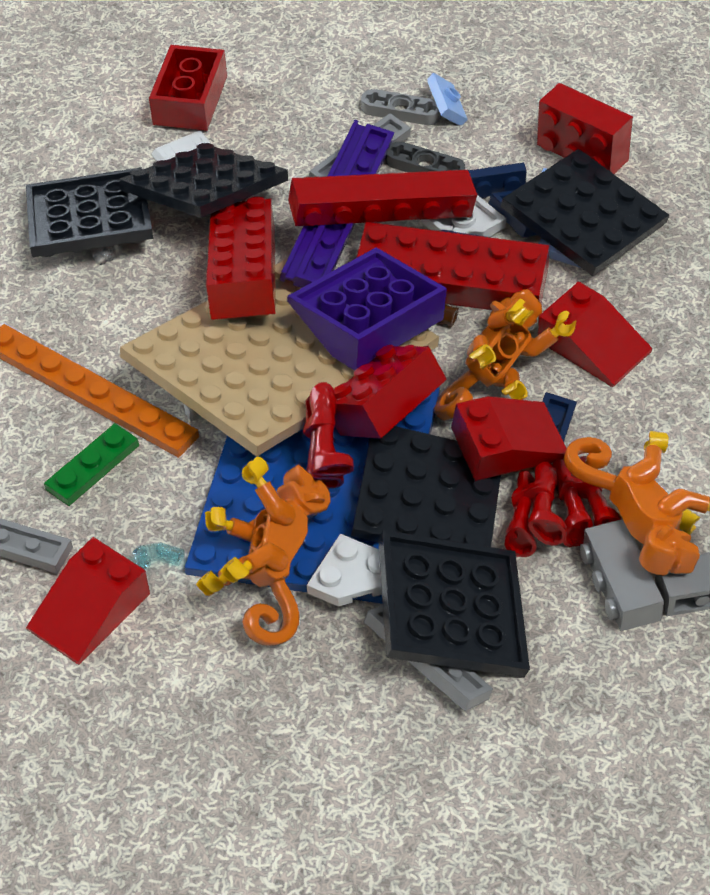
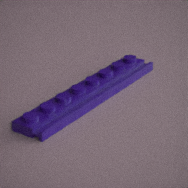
M354 120L328 176L378 174L392 144L394 132L370 124L362 126L358 124V120ZM355 223L303 226L283 267L280 281L285 282L287 279L293 281V285L302 288L334 271Z

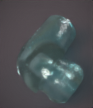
M161 542L140 545L132 552L134 554L132 562L143 569L150 567L151 559L179 566L184 558L185 551L184 549Z

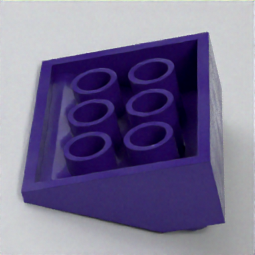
M376 247L287 296V302L330 355L355 371L360 366L371 362L376 357V352L387 345L400 346L442 321L444 318L447 288Z

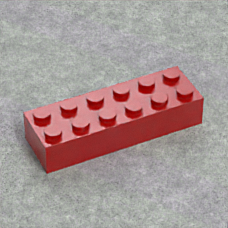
M251 197L247 201L237 202L211 214L206 279L211 320L276 314L275 225L271 198Z
M372 222L365 223L357 257L377 247L446 287L445 304L492 310L490 304L493 301L500 303L505 298H511L515 293L526 289L530 290L542 304L549 268V245Z

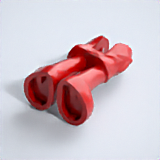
M321 382L312 388L310 396L305 400L306 422L303 433L311 439L306 471L312 475L314 481L321 480L328 489H332L344 484L343 475L354 471L353 458L349 454L335 451L333 431L336 424L337 400L333 387L327 382Z
M581 456L579 458L585 463L587 456ZM555 460L552 466L557 469L558 479L556 488L559 499L564 501L568 515L564 520L567 526V537L563 542L565 546L570 548L583 544L586 528L622 520V516L607 503L602 494V488L590 485L575 476H571V472L566 467L564 460ZM581 498H585L589 502L593 514V523Z
M546 461L536 466L535 479L527 470L519 472L516 489L511 496L512 505L515 510L511 522L506 529L504 546L506 550L515 551L516 557H529L534 554L537 548L536 538L546 545L554 546L563 543L567 537L565 522L551 511L558 477L557 469Z

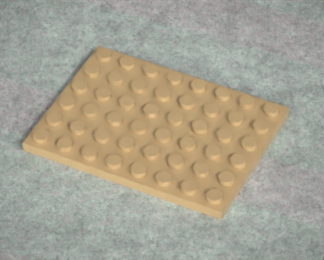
M287 259L275 265L276 314L211 320L209 302L207 300L120 346V358L256 457L304 428L306 422L305 400L310 396V392L315 385L327 382L334 389L338 385L346 383L354 376V370L330 355L287 302L288 295L301 289V287L293 285V281L287 279L285 282L280 281L281 272ZM426 329L400 346H429L433 350L438 347L439 336Z

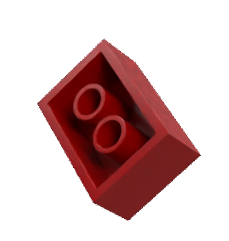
M170 45L149 96L153 125L208 131L227 79L225 50Z
M559 82L539 100L537 145L546 151H551L564 158L579 148L615 174L629 161L633 116Z
M414 345L384 346L376 352V357L371 362L357 368L354 371V376L349 381L335 387L334 392L337 400L335 427L341 436L381 439L447 379L430 347Z

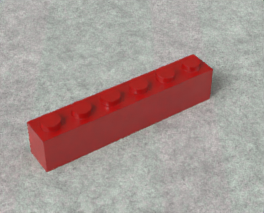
M468 170L292 178L288 202L295 226L472 217L477 192Z

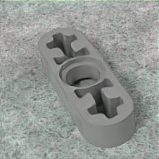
M378 89L367 90L361 96L362 111L367 115L384 118L391 113L401 121L422 125H433L441 119L434 99ZM396 106L408 107L407 109L403 110L395 109Z

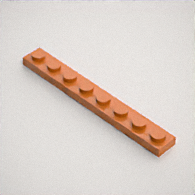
M5 324L0 326L1 360L178 458L199 438V431L193 426Z

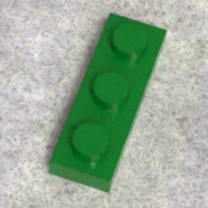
M114 423L45 481V490L67 506H70L138 448V438Z

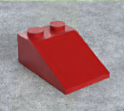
M579 281L541 313L538 318L539 335L548 327L550 329L555 327L558 315L561 312L569 311V316L563 324L570 325L577 320L574 332L570 336L559 335L558 341L550 346L549 349L611 387H614L653 349L603 295Z
M487 396L456 403L451 429L475 481L535 467L545 461L551 463L555 460H564L567 448L544 402Z
M92 537L69 559L26 628L29 632L80 665L150 595L146 571L98 539Z

